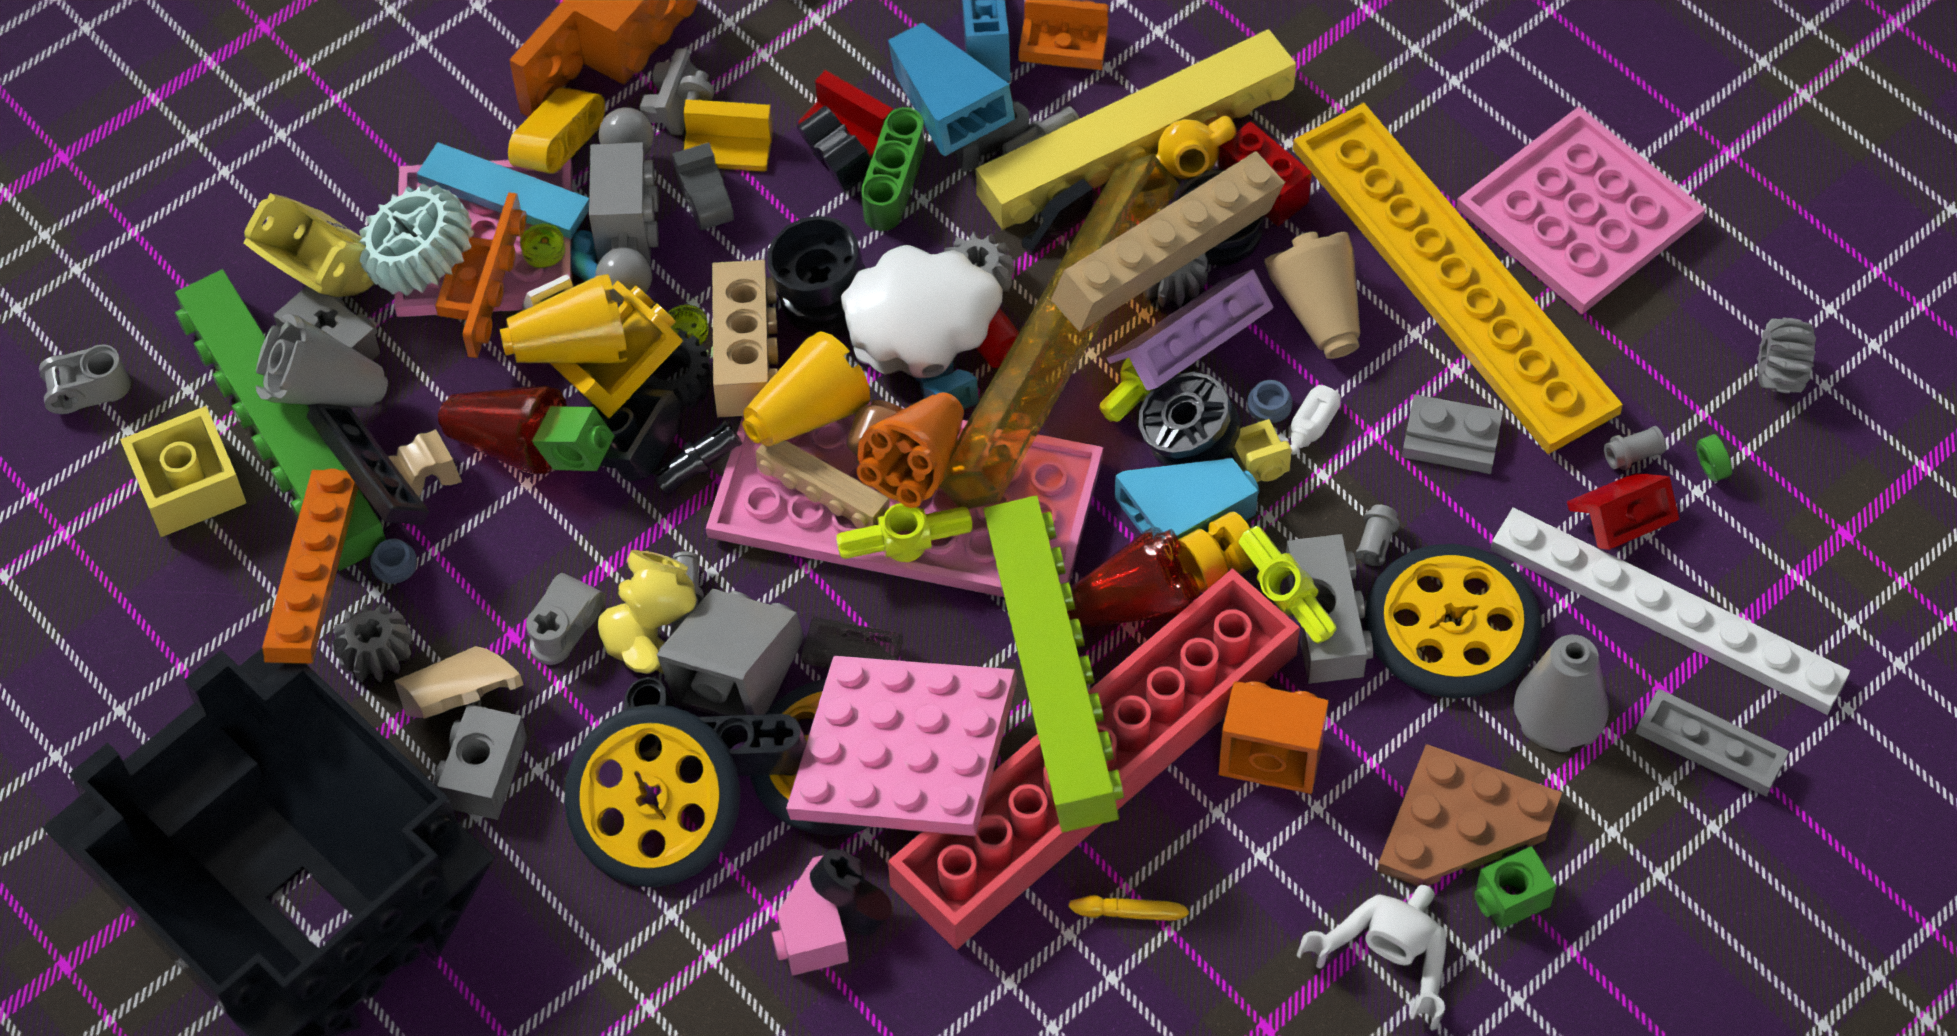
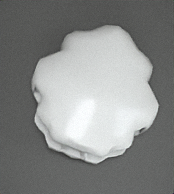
M910 245L891 249L880 258L875 267L858 271L850 287L841 295L845 319L856 358L859 362L871 365L875 370L884 375L904 371L916 378L938 376L948 368L958 353L980 347L986 339L989 323L1002 303L1003 288L992 274L973 265L964 254L952 250L939 254H929Z

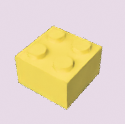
M207 406L120 439L161 537L247 503Z

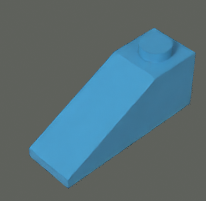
M962 0L966 54L1004 81H1011L1009 32L1005 0Z

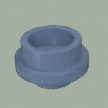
M1265 380L1258 383L1250 391L1247 407L1250 414L1258 421L1270 419L1271 423H1277L1284 420L1290 414L1292 396L1282 383L1275 380Z
M388 539L381 542L375 548L370 564L376 578L385 583L395 584L407 580L415 572L417 557L413 548L399 539Z

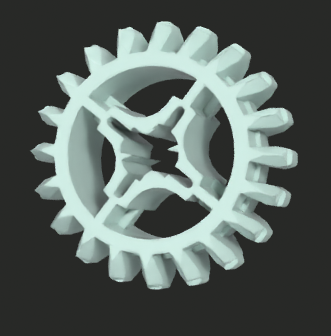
M424 183L416 191L407 187L401 196L392 194L391 201L386 205L378 204L379 211L377 214L367 217L369 226L359 231L362 240L359 242L366 246L361 253L359 261L362 263L361 266L369 278L376 285L378 284L391 294L400 291L406 296L414 289L423 293L428 284L434 283L438 286L439 278L443 275H453L451 268L455 264L464 262L462 253L472 248L469 239L474 235L469 212L457 196L452 195L449 190L442 189L439 185L429 188Z

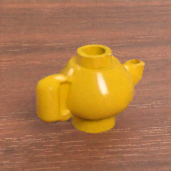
M1223 116L1212 122L1209 126L1190 119L1173 122L1164 130L1159 139L1158 154L1143 162L1141 170L1150 177L1170 174L1175 178L1183 180L1212 170L1218 160L1219 146L1236 135L1233 120L1228 116Z

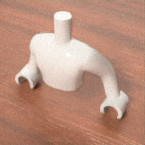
M1426 885L1418 886L1408 903L1384 895H1375L1354 910L1346 920L1325 935L1318 931H1311L1303 936L1297 957L1301 958L1302 954L1307 951L1316 953L1319 956L1316 964L1317 968L1324 966L1329 953L1351 941L1369 924L1370 930L1365 938L1367 945L1375 953L1393 963L1408 965L1417 955L1426 951L1422 970L1421 991L1416 999L1410 1018L1414 1020L1417 1014L1426 1013L1433 1019L1429 1029L1435 1030L1438 1028L1445 1009L1444 1002L1438 996L1445 959L1446 932L1442 926L1424 913L1435 897L1434 891Z

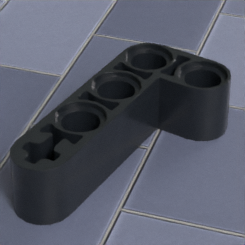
M646 677L635 681L627 689L623 710L653 704L675 707L661 681L656 678ZM766 714L698 717L711 726L727 745L737 767L738 776L781 775L798 772L807 739L798 721L792 716ZM648 734L641 739L638 748L640 756L647 762L654 761L659 757L662 751V743L658 736ZM746 742L742 747L732 750L738 743ZM653 745L648 751L640 753L645 747ZM689 756L681 762V778L702 776L703 764L698 757Z

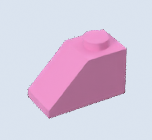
M823 855L814 857L777 912L780 930L771 932L778 961L788 960L792 976L849 962L846 938L837 906L820 896L810 882V871Z

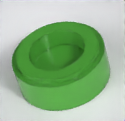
M1712 434L1698 440L1696 451L1707 477L1714 482L1730 477L1732 475L1731 461L1719 437Z

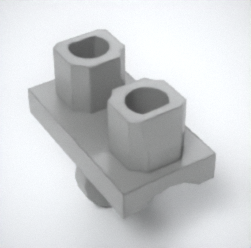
M687 48L676 49L671 62L656 63L653 71V82L660 92L659 94L644 95L640 105L641 112L651 123H664L671 135L683 134L685 129L683 111L686 99L712 101L715 93L713 86L706 81L708 75L694 67L690 62V52Z

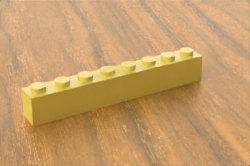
M1269 29L977 167L976 194L1002 230L1016 223H1024L1031 219L1033 215L1043 211L1051 199L1079 180L1084 179L1092 188L1103 185L1109 178L1126 170H1134L1140 167L1143 162L1158 154L1159 139L1164 130L1173 122L1190 119L1209 126L1220 117L1241 118L1267 102L1284 98L1290 91L1294 90L1296 62Z

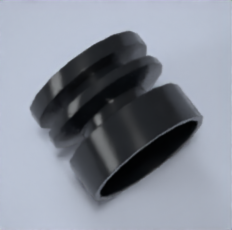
M825 216L801 218L785 226L773 238L767 252L768 269L787 319L801 331L813 334L820 331L828 334L836 333L847 328L841 295L850 287L857 272L866 269L863 264L858 240L851 228L838 219Z

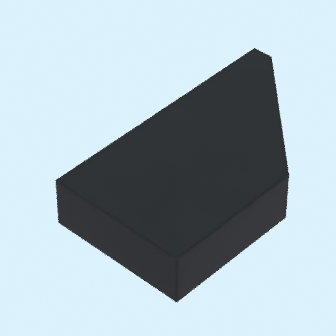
M1082 179L1051 199L1040 214L1044 219L1043 223L1035 231L1024 237L1022 247L1033 256L1092 215L1093 188Z

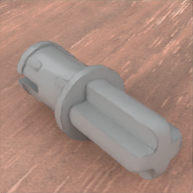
M1068 106L1042 122L1036 120L1030 123L1029 130L1003 144L1002 155L1080 119L1073 108Z

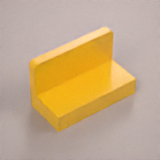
M685 100L683 115L686 138L683 150L709 142L718 169L761 172L767 170L773 135L770 105Z

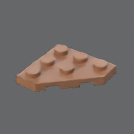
M1426 744L1378 862L1377 872L1416 886H1429L1439 882L1442 876L1465 868L1468 871L1502 858L1503 853L1525 844L1527 847L1543 842L1548 835L1561 800L1562 792Z

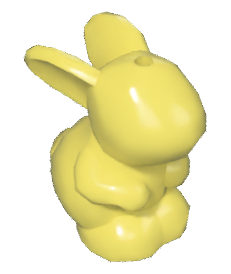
M631 550L627 561L629 569L634 575L632 580L627 579L619 584V596L625 603L607 608L599 616V635L606 652L615 659L624 661L625 665L632 671L649 674L656 670L664 674L657 654L665 641L658 637V627L677 621L685 614L694 610L697 602L695 586L687 575L688 567L681 562L650 551Z

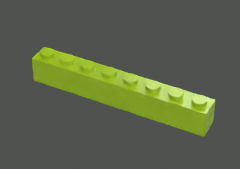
M1037 495L984 507L988 533L1061 832L1064 833L1119 820L1115 800L1123 799L1124 793L1118 769L1108 772L1106 761L1114 759L1108 731L1098 733L1096 723L1104 721L1098 693L1088 694L1086 685L1094 683L1088 655L1082 657L1078 655L1077 648L1085 646L1079 619L1069 620L1067 611L1075 610L1069 582L1062 584L1059 582L1058 575L1066 574L1060 546L1050 547L1049 540L1057 538L1051 511L1041 512Z

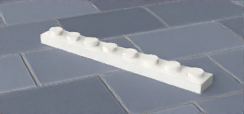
M1512 508L1492 540L1490 551L1826 715L1829 714L1848 679L1850 670L1518 509Z

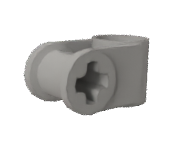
M105 344L66 355L52 356L41 362L39 366L40 377L46 382L47 393L44 396L45 408L55 414H68L81 408L116 401L126 395L131 387V379L117 350Z
M565 573L558 574L526 620V629L531 638L530 652L533 658L539 663L554 665L564 661L584 632L598 618L604 604V592Z

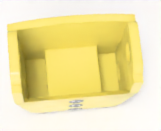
M270 193L267 199L259 203L244 231L246 239L243 242L258 255L321 294L334 297L354 296L368 290L374 284L359 261L362 251L366 248L365 245L359 242L362 240L360 235L326 213L287 197ZM268 217L267 222L262 226L264 220Z

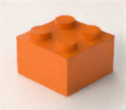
M1234 681L1222 730L1219 775L1312 794L1323 745L1329 700L1318 698L1316 695L1306 691L1291 693L1272 689L1261 682L1242 683Z

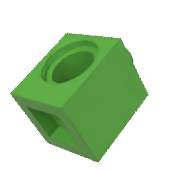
M550 406L532 442L553 470L597 471L614 438V434L594 407Z
M1531 846L1481 869L1474 894L1481 912L1486 917L1492 916L1498 928L1502 930L1551 907L1556 884ZM1512 885L1520 889L1522 893L1511 895L1503 891L1501 887Z

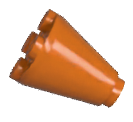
M937 393L870 426L858 442L857 458L860 464L857 467V475L861 482L867 486L874 487L886 497L899 501L908 508H916L924 500L932 497L944 479L962 426L964 410L960 401L949 393Z

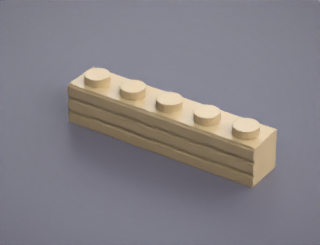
M783 441L773 446L761 444L756 450V466L761 473L766 476H774L781 480L789 489H797L804 493L812 502H820L827 506L833 514L837 516L843 515L850 519L858 528L878 525L877 517L884 516L885 512L889 509L888 497L788 441Z

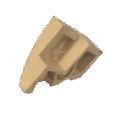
M478 646L394 681L406 716L427 718L458 706L479 701L483 694L498 687H507L512 690L524 685L520 673L506 660L494 652Z

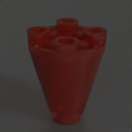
M1159 527L1147 529L1076 582L1071 590L1075 610L1067 611L1071 620L1078 618L1080 626L1099 627L1176 617L1192 603V600L1200 596L1199 587L1191 572H1184L1178 558L1179 555H1182V547L1176 533L1172 529L1163 532Z

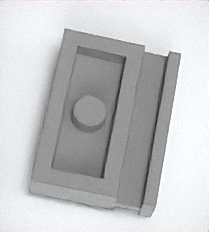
M1414 394L1402 457L1491 474L1503 410Z

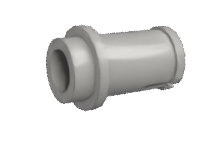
M1657 426L1624 438L1620 435L1613 436L1610 442L1604 446V454L1610 467L1613 469L1620 468L1621 470H1628L1632 463L1654 455L1663 454L1666 451L1665 438Z
M1374 505L1371 510L1365 513L1363 520L1366 527L1355 554L1356 558L1361 559L1362 563L1371 566H1381L1385 562V555L1392 533L1396 532L1400 526L1397 519L1398 513L1393 508L1386 505Z

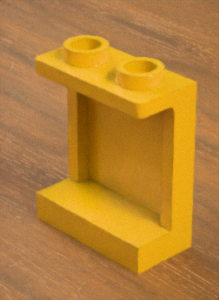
M618 280L613 285V289L623 298V303L618 309L627 347L625 353L628 361L620 363H550L609 419L683 342L671 329L676 320L657 303L650 309L655 303L637 285L628 290Z

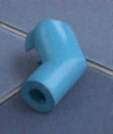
M581 230L573 236L571 268L574 275L587 281L596 277L598 264L596 263L593 234L589 231Z

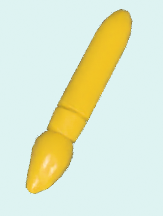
M1090 895L1069 902V907L1074 913L1088 918H1097L1104 915L1118 918L1173 921L1183 919L1189 914L1185 906L1169 901L1123 898L1103 899L1097 895Z

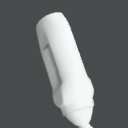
M1317 385L1306 396L1291 422L1292 432L1290 433L1292 444L1290 446L1292 448V455L1297 454L1299 448L1309 446L1311 442L1319 439L1325 432L1341 404V396L1334 389L1325 385Z

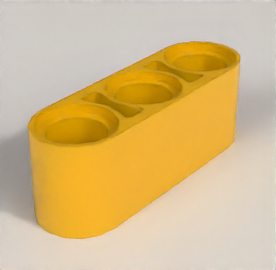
M564 87L556 89L512 134L508 146L510 164L551 174L558 172L599 129L605 114V101L602 95Z

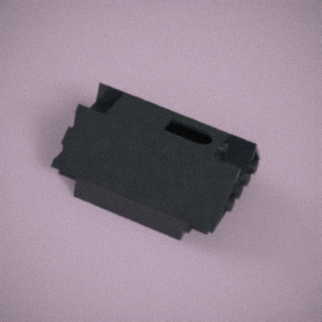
M261 648L238 666L223 650H220L184 680L193 704L124 761L120 754L107 742L69 773L80 796L46 823L42 829L247 1036H336L360 1029L361 1027L353 1008L363 999L367 1000L374 997L383 988L386 979L401 966L405 967L413 963L422 951L436 963L495 857L456 821L449 798L306 663L264 662L263 650ZM303 869L353 917V920L320 948L312 944L268 900Z

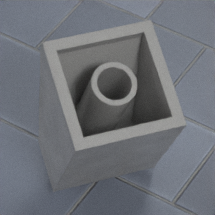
M712 588L661 646L657 657L675 704L715 716L765 715L803 641L804 634L797 612H794L788 606L780 603L769 605L752 600L747 595L738 591L727 593Z

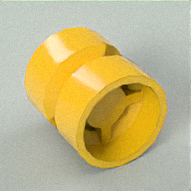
M1231 511L1210 522L1208 532L1203 529H1197L1178 539L1175 543V552L1183 572L1195 589L1201 593L1209 589L1232 568L1237 573L1242 574L1255 567V564L1239 544V540L1243 536L1242 534L1251 528L1238 513Z

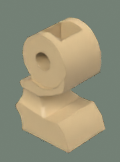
M436 429L428 433H419L413 443L398 447L397 456H388L418 497L422 493L426 477L431 474L437 476L441 485H454L462 482L455 463Z

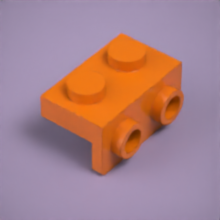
M1025 0L1024 24L1019 46V62L1102 70L1109 31V5L1092 1Z

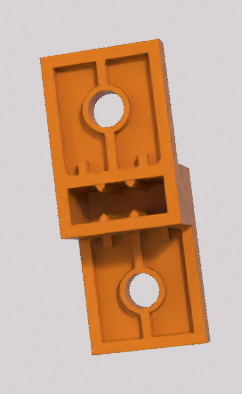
M563 0L509 59L520 113L529 117L556 89L564 87L569 80L576 78L583 64L625 85L634 73L642 71L648 58L657 47L664 45L669 40L673 29L680 21L693 13L698 0Z

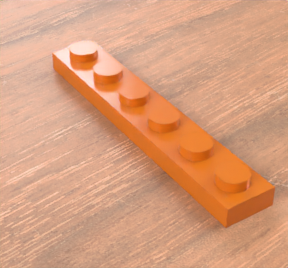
M325 469L311 471L262 646L264 662L313 664L359 489L346 470Z

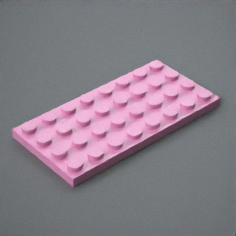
M855 414L786 440L861 482L857 475V467L859 466L856 462L857 455L853 454L847 447V438ZM742 416L737 434L743 444L734 448L730 453L706 526L707 538L1004 597L983 508L1037 495L1041 512L1051 511L1057 538L1049 540L1050 547L1060 546L1066 574L1058 575L1060 584L1070 583L1103 459V447L963 420L942 483L932 497L924 500L918 508H924L925 514L963 506L967 507L972 518V531L970 533L932 540V548L925 549L918 559L911 562H899L891 557L886 558L884 551L843 559L837 547V534L860 528L856 527L850 519L843 515L837 516L833 514L827 506L820 502L810 501L804 493L797 489L787 488L781 480L774 476H766L761 473L756 466V450L762 443L757 444L747 436L742 422L745 420L744 416ZM889 498V508L900 503ZM904 530L898 532L897 534L907 535L912 532Z

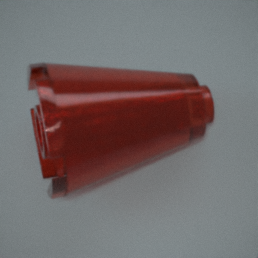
M546 385L455 393L450 395L440 406L438 422L442 427L444 435L530 475H545L551 472L552 467L532 440L550 406L567 407V402L559 389Z

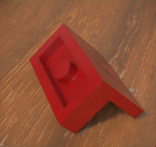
M824 70L815 80L817 102L798 121V125L826 106L833 112L841 124L846 126L849 134L856 136L859 142L867 149L872 159L885 119L893 111V108Z
M1634 473L1567 501L1569 511L1590 513L1597 547L1600 549L1610 550L1680 520L1670 476Z

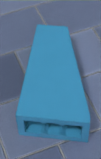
M923 22L888 40L894 74L914 109L922 115L925 128L939 152L944 156L1015 119L1009 83Z

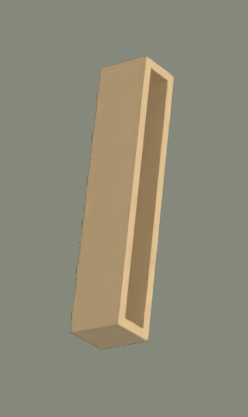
M1257 151L1064 270L1051 301L1075 328L1081 332L1270 212L1285 182Z

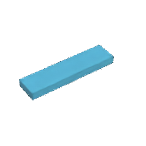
M438 142L417 172L419 183H424L429 187L439 185L442 189L449 190L452 195L454 194L458 198L502 213L508 192L517 193L521 210L526 211V223L572 239L589 211V197Z

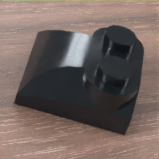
M639 387L610 419L593 403L590 405V407L595 408L614 434V438L600 466L615 468L621 477L627 481L645 479L652 474L681 426V418L679 416L681 402L673 391Z

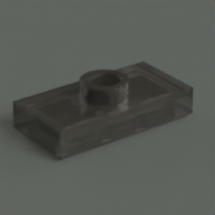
M812 617L801 654L802 664L830 669L833 656L898 661L903 645V634Z

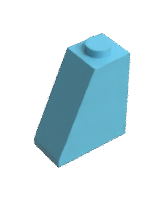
M1233 458L1127 470L1116 475L1115 500L1164 565L1177 558L1175 543L1178 539L1197 529H1203L1208 532L1210 522L1231 511L1241 515L1244 520L1256 515L1259 486L1253 475L1247 470L1242 471Z

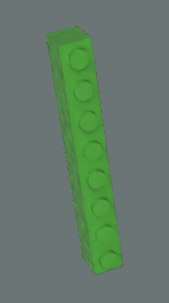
M222 269L176 291L175 294L181 309L174 313L185 335L194 333L198 339L193 344L204 366L213 364L217 372L213 373L212 376L223 397L226 398L232 395L236 404L231 407L241 427L246 429L251 426L255 436L251 437V440L262 461L270 458L275 468L270 471L280 491L283 494L288 491L292 493L295 500L290 502L298 519L311 471L325 469L345 470V468L306 418L310 409L308 405L273 403L261 399L257 394L256 385L263 387L264 375L256 373V367L265 336ZM360 489L357 492L340 557L339 571L372 555L375 548L386 540L381 522Z

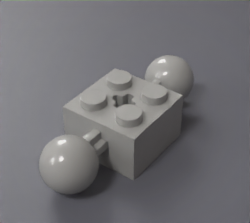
M619 108L610 112L603 119L599 128L600 144L591 145L589 218L598 261L596 276L609 274L612 286L618 280L628 290L637 285L646 294L652 282V270L650 267L651 247H658L659 244L657 221H654V212H659L658 187L655 186L654 161L646 160L645 158L653 144L654 131L651 122L642 112L633 108ZM611 289V300L622 304L623 298L614 289Z

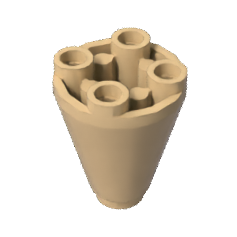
M1317 232L1304 233L1292 240L1294 247L1285 252H1279L1267 257L1264 263L1270 279L1317 348L1324 351L1326 358L1335 359L1356 351L1360 346L1357 340L1360 336L1354 249L1348 233L1339 232L1322 238L1318 237Z

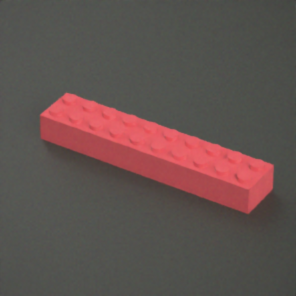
M1233 568L1088 691V694L1098 693L1104 721L1096 723L1098 733L1108 731L1114 759L1106 761L1108 772L1118 769L1124 798L1115 800L1117 810L1226 716L1234 681L1265 683L1297 655L1300 627ZM1037 734L993 771L976 836L922 831L888 860L890 887L957 950L1101 824L1064 833L1061 832Z

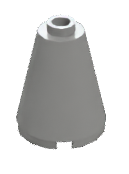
M283 314L281 318L286 320L282 327L273 325L269 330L261 347L256 367V373L264 375L263 387L256 385V392L261 399L273 403L326 404L370 408L376 402H380L385 396L388 380L384 376L382 366L302 317L294 314Z
M1565 635L1557 639L1517 688L1513 705L1514 714L1521 724V730L1524 735L1541 748L1557 752L1570 751L1571 747L1583 744L1586 747L1594 743L1605 728L1609 715V704L1599 655L1595 645L1583 636Z

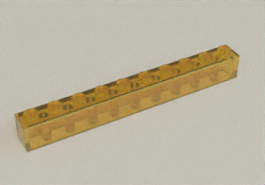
M1154 154L1117 165L958 437L944 479L939 486L958 507L964 506L972 509L1000 502L1103 320L1101 318L1079 332L1051 301L1064 270L1166 208L1176 192L1179 183Z

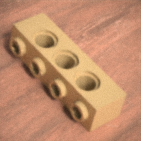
M765 260L712 263L713 387L717 417L744 416V409L778 372L777 368L770 369V365L778 364L777 337L769 338V334L778 333L776 307H769V304L777 303V294L772 278L767 277Z

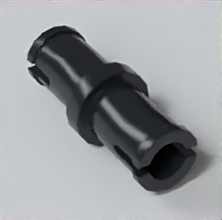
M725 420L720 426L696 443L692 441L686 443L683 446L684 451L658 470H654L652 474L662 490L670 496L676 489L699 473L705 475L710 472V465L743 443L733 427Z

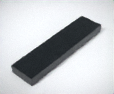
M312 404L306 418L384 522L424 525L429 510L353 410L346 406Z

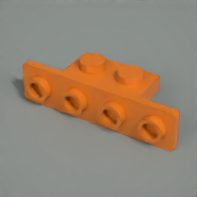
M508 192L493 240L477 237L469 239L472 248L462 253L463 263L455 264L451 268L453 275L445 274L435 304L437 316L466 320L463 329V339L468 357L478 358L482 343L487 344L490 340L492 333L491 315L494 307L499 308L503 300L504 284L502 281L505 272H511L514 266V244L517 236L522 237L525 232L527 215L525 210H521L517 193Z

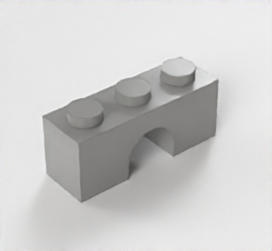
M1342 534L1287 540L1286 553H1290L1300 567L1311 575L1314 585L1318 589L1316 599L1330 611L1328 615L1337 627L1333 636L1320 644L1314 643L1302 627L1300 644L1308 684L1364 677L1366 659L1373 658V643L1370 631H1362L1360 618L1365 616V607L1361 590L1354 591L1352 579L1356 578V562L1353 551L1345 550ZM1294 574L1287 576L1290 591L1295 585Z

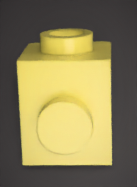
M1270 419L1240 428V435L1231 452L1242 471H1249L1256 482L1261 480L1266 482L1272 481L1290 471L1292 448L1288 441H1280Z

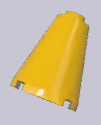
M609 274L598 275L506 318L508 328L500 329L505 356L514 354L516 363H620L628 361L625 353L627 347L617 302L611 300L610 290L613 289Z
M822 331L817 332L801 344L744 409L743 415L745 420L742 422L744 431L753 442L757 444L761 442L765 446H773L854 415L858 408L869 404L871 400L870 387L864 371L859 364L853 368L844 357L850 351L842 342L831 334Z

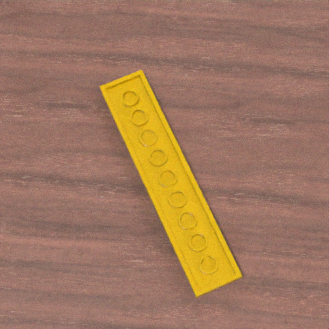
M1365 103L1293 139V151L1312 171V174L1547 454L1556 451L1621 414L1623 404Z

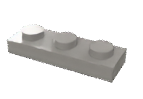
M1659 688L1636 730V734L1766 797L1789 753L1788 750Z

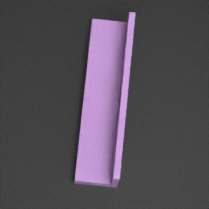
M1254 269L1218 282L1108 356L1107 360L1111 364L1130 358L1146 390H1152L1164 384L1274 307Z

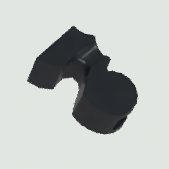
M822 107L797 125L799 133L814 152L813 155L818 161L824 158L833 178L844 193L865 179L871 162L867 149L859 142L855 135L849 134L846 126L841 124L828 107Z

